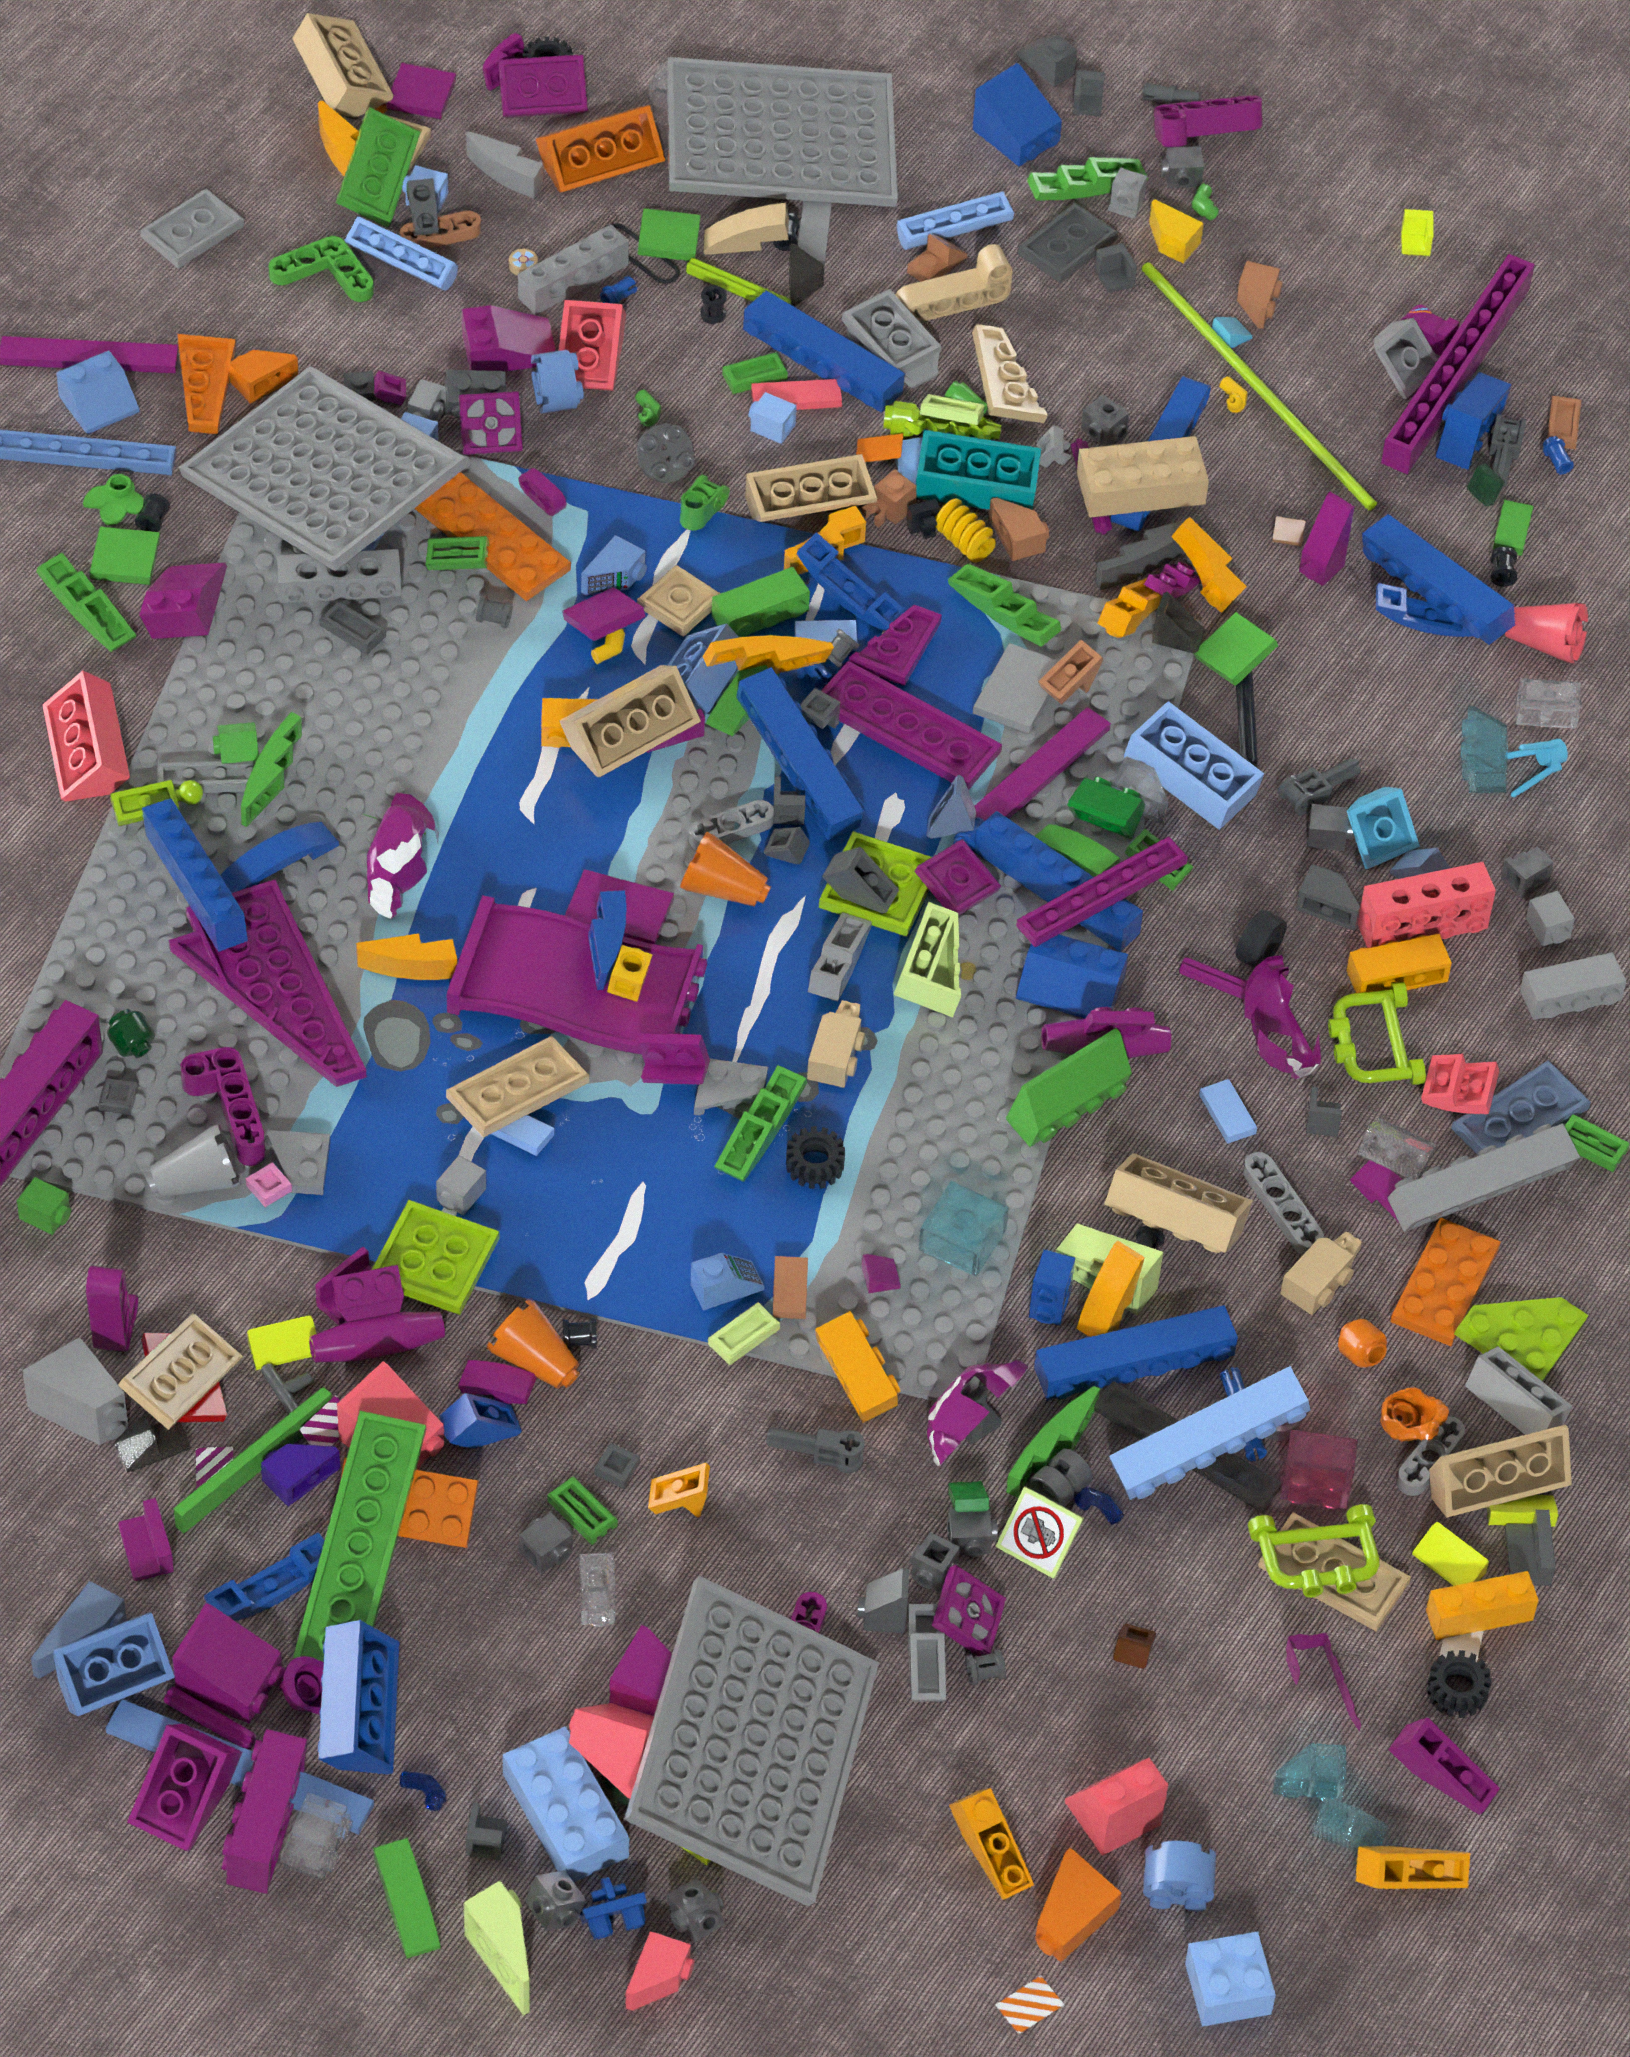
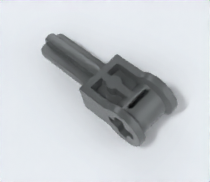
M1497 414L1489 453L1490 455H1495L1490 477V484L1495 486V489L1507 486L1512 459H1519L1527 419L1522 418L1519 421L1503 418L1502 414Z
M1349 758L1322 773H1319L1312 767L1299 775H1292L1280 785L1278 795L1282 799H1287L1294 806V811L1298 816L1305 815L1311 811L1312 804L1319 805L1329 800L1334 786L1359 774L1361 771L1359 761L1356 758Z
M771 1427L768 1431L766 1439L768 1446L814 1455L813 1463L834 1466L844 1473L857 1472L863 1465L862 1452L865 1447V1440L859 1432L854 1430L837 1432L819 1428L817 1435ZM850 1439L853 1440V1445H849ZM846 1458H849L848 1464H845Z

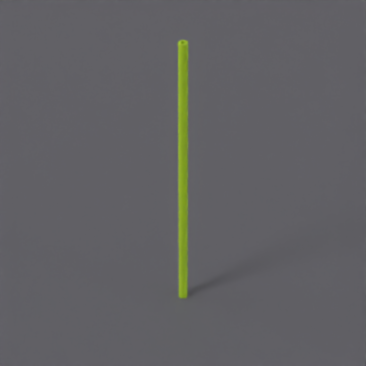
M1150 262L1144 264L1142 267L1144 274L1368 511L1373 510L1377 502L1160 272Z

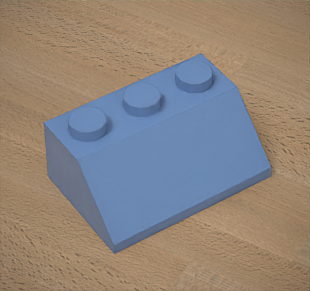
M727 623L688 635L667 665L677 666L695 709H701L704 716L716 706L715 701L728 688L730 678L738 670L735 661L707 667L703 658L711 642L738 638L737 634Z
M151 1612L53 1650L58 1682L69 1712L76 1716L83 1715L175 1678Z

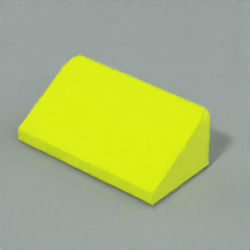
M308 1315L248 1330V1345L256 1370L261 1369L265 1364L276 1366L312 1357L309 1347V1336L316 1334L312 1316Z
M1532 1495L1497 1505H1490V1507H1487L1488 1525L1532 1524L1536 1510H1549L1551 1527H1555L1558 1509L1554 1495Z
M1435 1522L1412 1552V1555L1453 1586L1479 1581L1486 1574L1489 1563L1484 1556L1439 1522Z

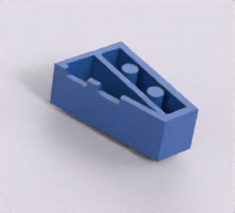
M1481 372L1472 381L1468 380L1463 392L1456 394L1453 404H1448L1443 413L1442 420L1446 421L1436 458L1468 470L1472 464L1474 451L1479 452L1483 446V442L1479 441L1485 432L1490 433L1496 424L1497 414H1502L1512 384Z

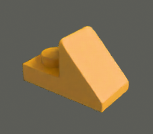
M703 1463L651 1479L648 1508L655 1514H659L684 1506L699 1518L707 1496L710 1465Z

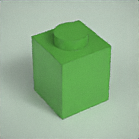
M255 722L217 725L218 735L212 736L214 754H220L222 764L257 761L259 754Z
M36 1177L33 1178L17 1199L19 1219L51 1235L54 1234L60 1225H65L71 1215L68 1193Z

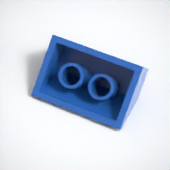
M1060 934L1037 947H1034L1031 943L1016 999L1084 1019L1091 1011L1098 1007H1110L1113 1011L1125 979L1128 954Z

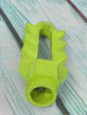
M894 401V406L886 405L883 429H891L890 435L903 433V436L910 437L914 434L919 435L926 428L934 432H951L954 435L966 437L973 435L976 438L985 440L1000 439L1001 425L983 416L978 425L921 415L920 410L914 403Z

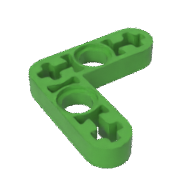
M329 236L277 256L268 265L270 281L277 285H287L322 270L329 269L353 301H368L374 293L371 276L346 242L337 236ZM310 257L315 261L310 264H304L300 260ZM343 266L354 268L351 272H343L339 269Z

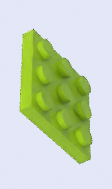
M853 831L843 852L861 847L896 885L899 891L888 911L880 913L841 898L827 883L819 899V908L839 915L843 912L872 921L873 926L907 937L929 892V889L914 871L918 865L932 857Z
M408 1200L372 1270L398 1265L404 1296L461 1315L500 1239L499 1231Z

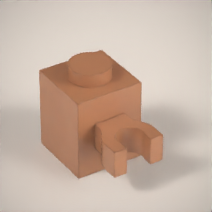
M894 469L874 486L877 502L869 503L862 507V515L867 518L870 514L877 513L874 517V524L877 527H880L886 518L896 525L907 516L908 506L916 504V485Z

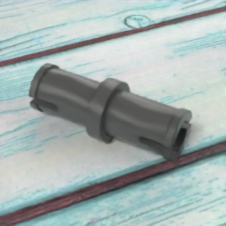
M1146 82L1142 99L1166 104L1201 101V92L1177 89L1176 85L1166 87Z

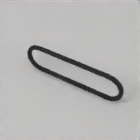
M612 224L615 228L624 230L639 242V236L622 224ZM628 254L629 261L659 283L669 284L679 278V268L667 258L660 259L671 266L676 273L673 278L665 280L657 277Z

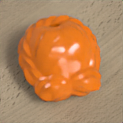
M1406 1388L1385 1398L1382 1403L1380 1423L1385 1432L1394 1440L1397 1439L1402 1442L1417 1439L1421 1441L1432 1440L1434 1437H1437L1439 1427L1447 1420L1449 1408L1441 1400L1424 1394L1419 1388Z

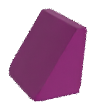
M871 1254L862 1255L861 1267L868 1294L901 1289L894 1259Z

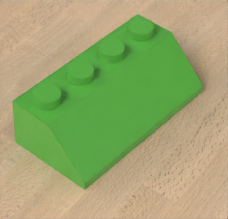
M1117 1028L1113 1029L1022 1085L1006 1120L1029 1147L1039 1141L1046 1143L1063 1126L1066 1128L1072 1127L1081 1118V1115L1086 1112L1089 1114L1096 1112L1104 1104L1105 1100L1110 1097L1114 1100L1126 1091V1083L1132 1071L1120 1031Z

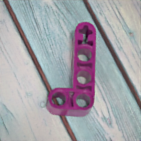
M1249 95L1156 106L1154 108L1155 137L1165 147H1181L1187 144V137L1260 129L1263 127L1262 98Z
M222 1047L186 1056L180 1064L184 1092L191 1096H202L217 1092L237 1159L240 1163L247 1166L260 1164L266 1156L264 1130L239 1051L231 1047Z
M90 1266L86 1281V1297L93 1347L96 1349L128 1352L138 1311V1295L128 1294L125 1270Z

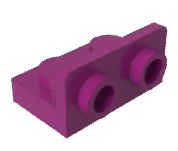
M640 1033L637 1043L645 1063L641 1075L643 1083L698 1085L704 1083L710 1058L702 1035Z

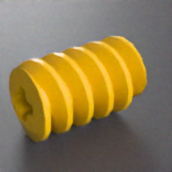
M960 499L950 500L935 516L937 522L935 527L938 532L942 533L947 540L959 548L962 554L967 555L971 562L982 561L994 550L996 540L992 538L993 530L990 527H985L986 524L983 520H977V515L972 512L970 513L968 506H962Z

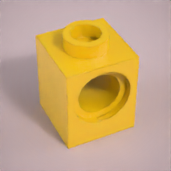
M622 945L611 974L607 992L637 1002L649 970L652 954L646 953L639 948Z

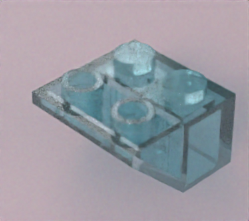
M1468 706V719H1462V737H1467L1461 743V761H1467L1462 764L1463 781L1469 782V793H1507V725L1475 706Z

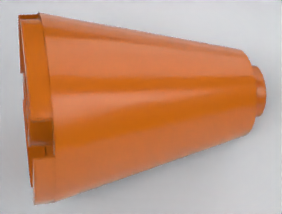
M706 832L680 884V887L685 889V891L754 907L757 902L764 903L771 889V886L766 884L768 878L709 832Z
M527 1299L525 1302L529 1306L525 1310L518 1306L503 1321L493 1334L498 1340L494 1345L488 1342L487 1349L518 1368L534 1373L538 1379L557 1389L563 1385L568 1388L580 1375L577 1371L580 1364L537 1303L532 1299Z

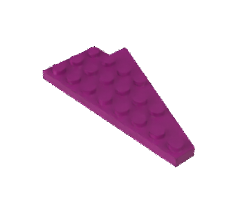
M276 880L231 893L244 913L248 941L219 952L191 907H186V916L194 932L168 940L169 949L173 954L335 1087L367 1077L366 1068Z

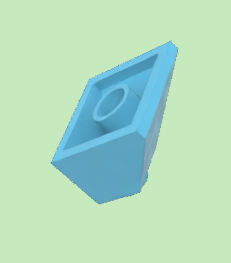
M1380 788L1359 797L1346 811L1365 869L1372 868L1407 851L1420 847L1402 789Z

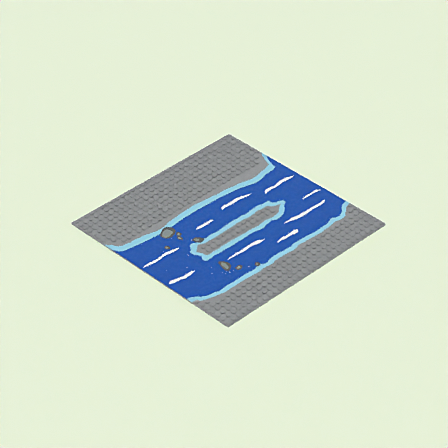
M461 454L465 457L468 465L461 473L571 562V570L526 602L487 568L428 570L426 567L428 538L449 537L413 509L384 533L375 550L399 549L401 597L280 603L277 555L306 553L239 512L217 562H225L227 569L209 635L188 636L184 638L128 768L130 778L120 786L118 792L157 783V763L221 761L220 754H214L212 736L218 735L217 725L255 722L258 754L260 755L272 734L291 711L302 718V737L293 745V763L284 771V789L247 828L241 824V803L244 792L203 793L202 799L197 804L187 805L182 801L178 802L179 811L219 875L256 845L278 833L299 825L322 822L339 841L338 847L312 860L307 855L261 880L260 884L276 880L366 1068L367 1077L335 1087L170 951L168 940L194 932L186 916V907L190 905L147 838L144 821L118 826L112 806L2 1059L0 1079L8 1075L17 1056L25 1053L34 1034L42 1031L47 1024L51 1012L54 1009H59L65 1000L99 1015L103 1054L9 1176L30 1182L36 1177L59 1189L347 1259L364 1247L369 1251V1264L371 1265L375 1264L408 1200L499 1231L500 1239L474 1290L524 1302L527 1299H532L540 1306L704 1346H709L708 1338L757 1302L773 1316L775 1256L808 1258L806 1319L775 1318L780 1322V1330L745 1354L746 1356L837 1378L816 1340L815 1328L851 1311L855 1320L861 1318L869 1332V1336L866 1339L871 1348L877 1346L885 1361L882 1368L887 1376L890 1374L894 1376L901 1391L899 1393L936 1402L949 1385L969 1366L986 1363L1052 1140L1050 1139L1046 1143L1039 1141L1029 1147L1007 1122L1006 1117L1022 1085L1071 1056L1043 1050L1041 1043L1043 1025L1084 1019L1016 999L1025 960L1031 942L1017 928V919L1048 902L975 853L999 882L1001 888L995 894L958 916V963H960L959 988H961V998L954 1016L950 1017L893 995L928 902L943 907L930 890L907 937L871 925L852 975L839 1000L835 1001L808 992L811 971L821 956L824 942L840 917L839 914L819 908V899L827 885V881L822 877L834 855L843 852L853 831L930 857L953 845L956 834L933 839L926 836L929 816L952 782L840 721L835 728L826 725L821 729L812 724L817 731L819 742L823 748H827L830 751L834 761L833 764L839 772L845 774L851 792L854 796H858L864 805L865 812L861 826L828 841L805 806L804 825L773 824L766 831L726 844L768 878L766 884L771 886V889L764 903L757 902L754 907L685 891V889L680 887L685 872L696 854V850L689 843V829L695 821L755 800H764L773 806L775 776H781V791H796L751 719L734 736H731L706 724L707 718L711 714L710 712L705 715L703 737L652 752H645L601 777H596L571 747L555 748L541 746L542 698L600 699L661 665L667 666L688 635L717 626L711 617L712 612H710L683 637L645 612L644 618L622 628L625 633L622 652L604 662L595 663L591 650L605 644L606 636L593 641L566 622L562 611L597 595L581 593V573L615 535L645 550V564L647 565L645 575L640 581L636 580L628 590L620 591L637 603V599L675 565H678L720 594L784 570L785 550L808 540L814 533L716 512L702 529L688 530L680 523L681 503L540 472L562 492L566 499V508L554 516H550L534 503L519 485V476L530 469ZM863 544L844 549L843 560H840V562L879 596L886 592L906 610L913 605H917L942 615L940 626L905 686L882 677L879 678L1002 744L1001 753L968 790L974 806L1086 707H1089L1111 723L1110 730L1017 811L1010 820L1033 836L1048 824L1061 826L1076 831L1101 844L1120 858V863L1130 858L1124 852L1144 829L1157 782L1126 760L1124 754L1131 735L1165 703L1169 701L1179 709L1195 656L1193 652L1197 649L1203 623L1200 620L1154 610L1140 623L1135 633L1117 638L1109 635L1105 631L1106 628L1097 624L1105 603L1110 600L996 575L1012 582L1013 592L1035 601L1038 612L1060 621L1061 631L1041 647L994 621L948 584V579L963 568L961 566ZM461 547L434 548V551H450V549H464H462ZM808 571L799 576L810 591L809 611L801 616L779 622L772 627H766L750 633L746 637L769 636L770 634L773 636L795 637V621L856 620L857 643L860 646L857 650H852L842 662L844 666L849 661L851 655L856 651L860 653L868 646V642L872 638L881 636L885 631L868 624L844 608L821 587ZM481 596H487L488 600L506 603L507 601L513 603L511 620L507 628H502L501 624L489 621L476 622V613ZM338 601L386 629V637L368 655L320 626L319 619ZM1082 640L1103 657V662L1090 690L1085 693L1078 688L1062 705L1050 696L1030 734L973 714V706L1009 643L1060 661ZM828 658L823 662V665L832 674L833 678L840 668ZM800 668L782 672L779 675L784 679L787 692L792 700H796L799 704L805 700L814 688L822 691L827 685L823 677L819 675L825 686L817 688L807 672ZM737 670L736 672H734V674L732 675V677H731L730 680H729L730 683H731L732 680L735 678V676L737 675V673L739 672V670ZM722 692L719 695V697L715 701L716 704L718 703L719 699L721 698L724 692ZM1085 777L1094 780L1095 777H1100L1111 782V787L1123 791L1125 787L1141 794L1140 799H1143L1146 807L1132 840L1073 816L1067 803ZM395 794H411L422 802L433 815L439 833V842H437L435 831L426 828L424 832L426 835L423 834L421 857L425 862L427 873L420 882L402 894V907L397 909L395 917L389 919L379 914L368 904L367 853L387 808L391 806ZM734 821L726 822L723 825L728 830H736L740 827ZM800 827L810 842L800 864L766 856L764 853L774 829ZM585 869L674 893V901L656 945L685 949H696L697 944L703 945V958L707 959L706 972L703 978L698 977V996L695 1002L690 1001L688 1008L691 1009L689 1023L687 1027H681L680 1033L702 1035L709 1058L768 1067L766 1085L777 1065L807 1079L808 1060L822 1015L829 1012L836 1013L842 1000L860 1004L859 1018L861 1019V1032L865 1033V1041L862 1051L855 1052L854 1057L858 1058L854 1077L848 1076L845 1088L807 1079L804 1090L760 1161L743 1182L715 1169L714 1166L744 1111L748 1112L753 1103H740L736 1107L724 1110L721 1105L705 1109L703 1115H694L699 1085L643 1083L641 1075L645 1063L641 1054L587 1043L552 1029L513 1017L461 1010L460 1015L447 1013V991L452 979L414 980L396 978L359 968L357 966L356 943L419 934L421 943L453 939L458 964L482 895L495 898V903L523 906L565 916ZM1080 924L1060 933V935L1105 948L1109 947V944ZM122 1010L140 1011L155 1032V1038L150 1044L152 1049L140 1058H135L134 1055L130 1057L121 1056L107 1036V1030L110 1026L109 1020ZM550 1036H553L590 1075L589 1083L528 1114V1116L554 1128V1136L537 1156L492 1134L483 1138L446 1098L447 1089ZM222 1047H231L239 1051L264 1130L266 1156L260 1164L247 1166L240 1163L237 1159L217 1092L202 1096H191L184 1092L180 1064L186 1056ZM105 1078L137 1082L138 1090L131 1115L99 1111L98 1103ZM219 1124L221 1126V1133L224 1132L236 1163L233 1169L236 1176L240 1175L242 1184L235 1188L161 1197L159 1192L152 1193L146 1175L151 1173L150 1166L211 1126ZM811 1126H817V1132H821L822 1127L828 1128V1135L834 1131L837 1133V1139L841 1138L843 1147H845V1163L840 1179L836 1178L833 1185L826 1181V1188L820 1189L819 1184H815V1188L810 1189L808 1182L804 1186L799 1185V1178L793 1181L790 1178L791 1172L788 1173L786 1169L788 1141H792L794 1133L800 1136V1129L806 1128L807 1132H811ZM267 1130L330 1134V1149L323 1195L288 1193L269 1206L264 1207L248 1189L246 1178L273 1162L280 1170L272 1146H269L267 1141ZM809 1152L803 1156L810 1163H822L828 1160V1157L820 1152ZM459 1155L486 1170V1190L464 1216L455 1210L444 1208L437 1201L436 1181ZM719 1253L733 1255L753 1262L764 1285L763 1291L706 1310L702 1309L691 1287L692 1262ZM871 1254L894 1259L901 1289L868 1294L861 1267L862 1255ZM974 1376L960 1394L966 1396L977 1389L980 1380Z

